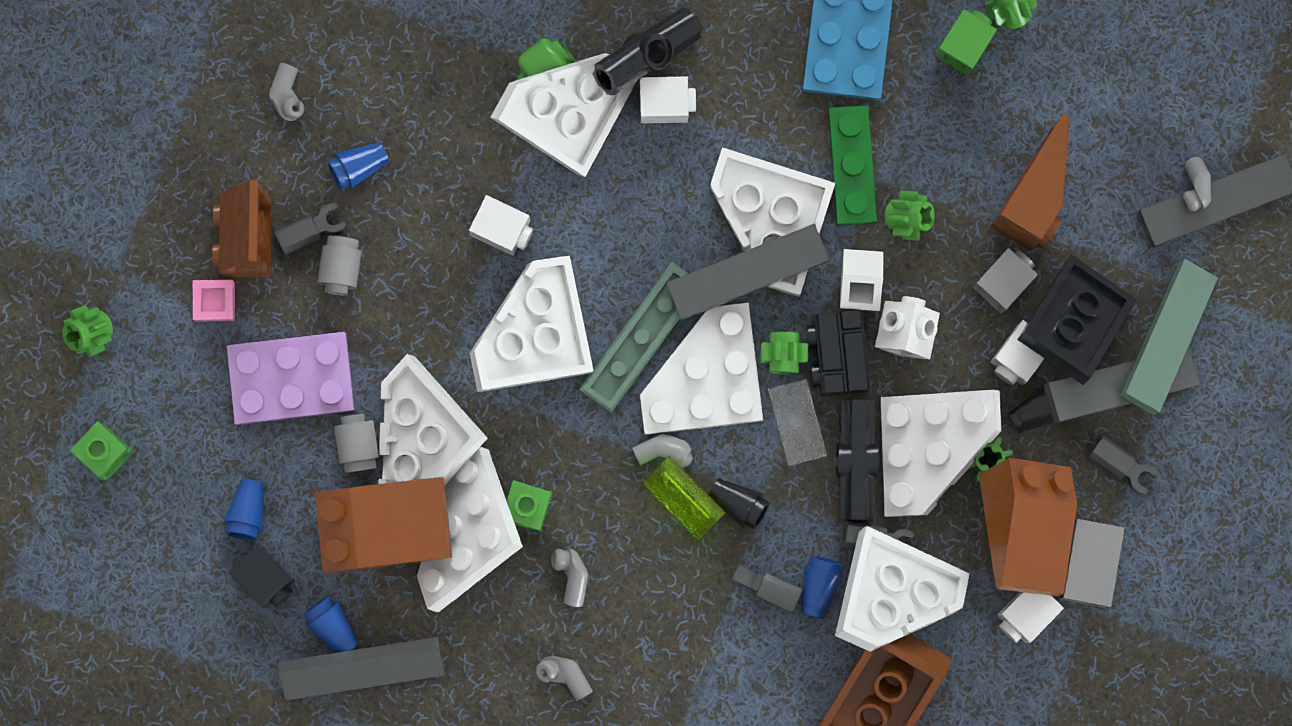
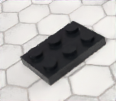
M1071 254L1064 262L1017 340L1084 386L1096 370L1136 299Z

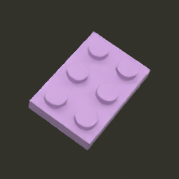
M346 332L227 345L235 425L355 411Z

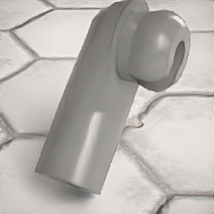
M280 63L269 91V99L280 117L287 121H294L304 113V104L302 101H299L292 90L298 69L291 65Z
M660 434L632 447L640 466L659 456L671 460L674 467L680 469L689 466L693 460V456L690 453V445L684 440L667 434Z
M566 548L565 550L556 549L551 557V565L557 571L563 570L567 577L564 604L582 607L587 587L588 571L577 551L571 548Z
M548 656L543 658L536 667V675L541 681L566 684L575 701L593 692L578 664L572 659Z

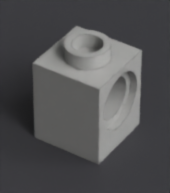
M1008 248L972 288L1002 314L1038 274L1032 269L1035 265L1029 257L1019 250L1014 253Z

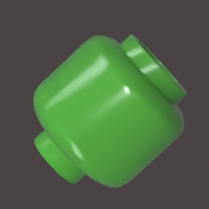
M542 38L518 58V66L522 72L517 75L518 80L574 63L576 60L558 38L554 41Z

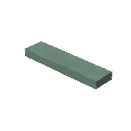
M1186 259L1178 263L1121 392V397L1153 415L1161 411L1218 277Z
M673 262L670 263L596 365L594 371L591 372L579 389V391L610 413L614 411L679 321L680 315L667 282L687 275L686 271Z

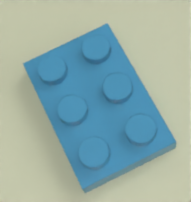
M813 0L802 92L874 101L881 100L893 0Z

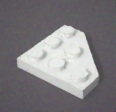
M603 53L510 82L490 118L575 174L585 177L637 81L616 95H607L597 85L592 74L595 69L594 64L610 55Z
M723 147L710 184V188L743 251L814 223L818 233H820L835 186L834 182ZM808 270L767 287L799 297Z
M570 256L536 260L526 266L470 352L477 392L585 375L594 371Z
M749 303L717 306L707 310L640 394L645 435L763 421Z
M406 354L381 382V399H384V423H380L379 455L383 456V474L378 484L443 477L445 486L488 438L415 356Z
M982 390L881 397L884 511L886 517L928 515L938 504L937 501L951 485H955L975 462L973 459L1001 432L1000 391Z
M480 447L445 485L452 558L421 562L417 574L427 609L435 612H440L523 547L490 452L483 447Z
M866 526L858 533L835 636L871 652L950 616L963 608L970 573Z

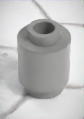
M341 236L327 237V244L322 246L317 284L325 286V293L347 296L348 289H357L362 253L361 250H358V240Z
M364 414L340 417L342 425L334 426L339 464H344L345 473L377 468L375 458H379L374 421H365Z

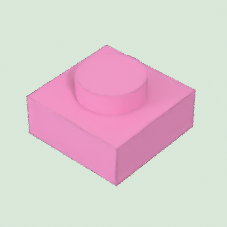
M193 280V320L195 322L235 321V282L233 280Z

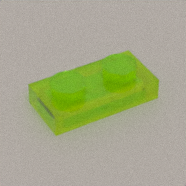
M670 456L643 482L650 492L697 540L708 532L725 514L715 501Z

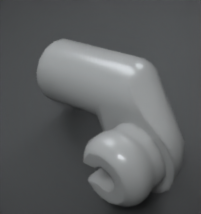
M1193 157L1186 162L1185 169L1195 189L1186 191L1183 198L1190 211H1197L1201 207L1205 209L1211 202V175L1204 161L1199 157Z

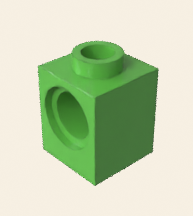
M963 9L935 56L969 76L997 29L991 26L992 21L986 15L972 10L970 13Z
M99 421L70 450L93 473L107 481L135 452L107 425Z
M513 480L507 504L514 524L541 533L552 498V492Z

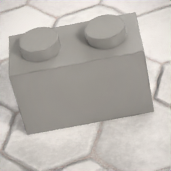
M1075 519L1064 594L1059 596L1058 599L1104 608L1112 606L1124 527Z

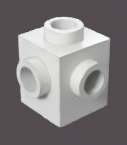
M903 296L901 302L885 301L875 347L902 357L930 359L940 313L926 308V301L919 298Z

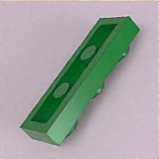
M868 105L829 108L837 226L876 224L877 215Z

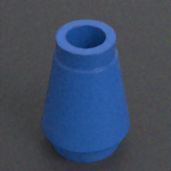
M380 142L334 153V158L327 161L331 176L340 190L346 187L354 188L382 168L383 165L389 163L388 156Z
M241 479L240 486L223 521L226 525L225 534L243 540L257 539L258 532L263 531L264 483L251 479Z
M811 556L809 564L804 566L801 612L816 617H824L825 611L843 577V574L840 573L841 563L824 557Z
M330 595L324 597L303 613L308 620L306 626L336 653L351 651L359 644L339 601L334 602Z

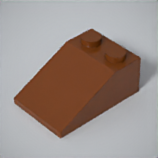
M1062 114L1052 126L991 224L992 228L1030 251L1038 243L1044 246L1053 237L1062 222V219L1057 217V214L1063 206L1070 117Z
M249 180L220 193V205H214L213 225L214 228H220L219 244H213L212 262L213 267L219 268V273L224 278H271L272 198L258 180Z
M1007 458L979 474L996 589L1059 597L1064 594L1077 510V499L1071 467Z
M443 477L350 487L314 493L323 573L354 572L452 558Z
M912 634L901 637L871 652L864 649L820 726H915L945 678L953 659Z

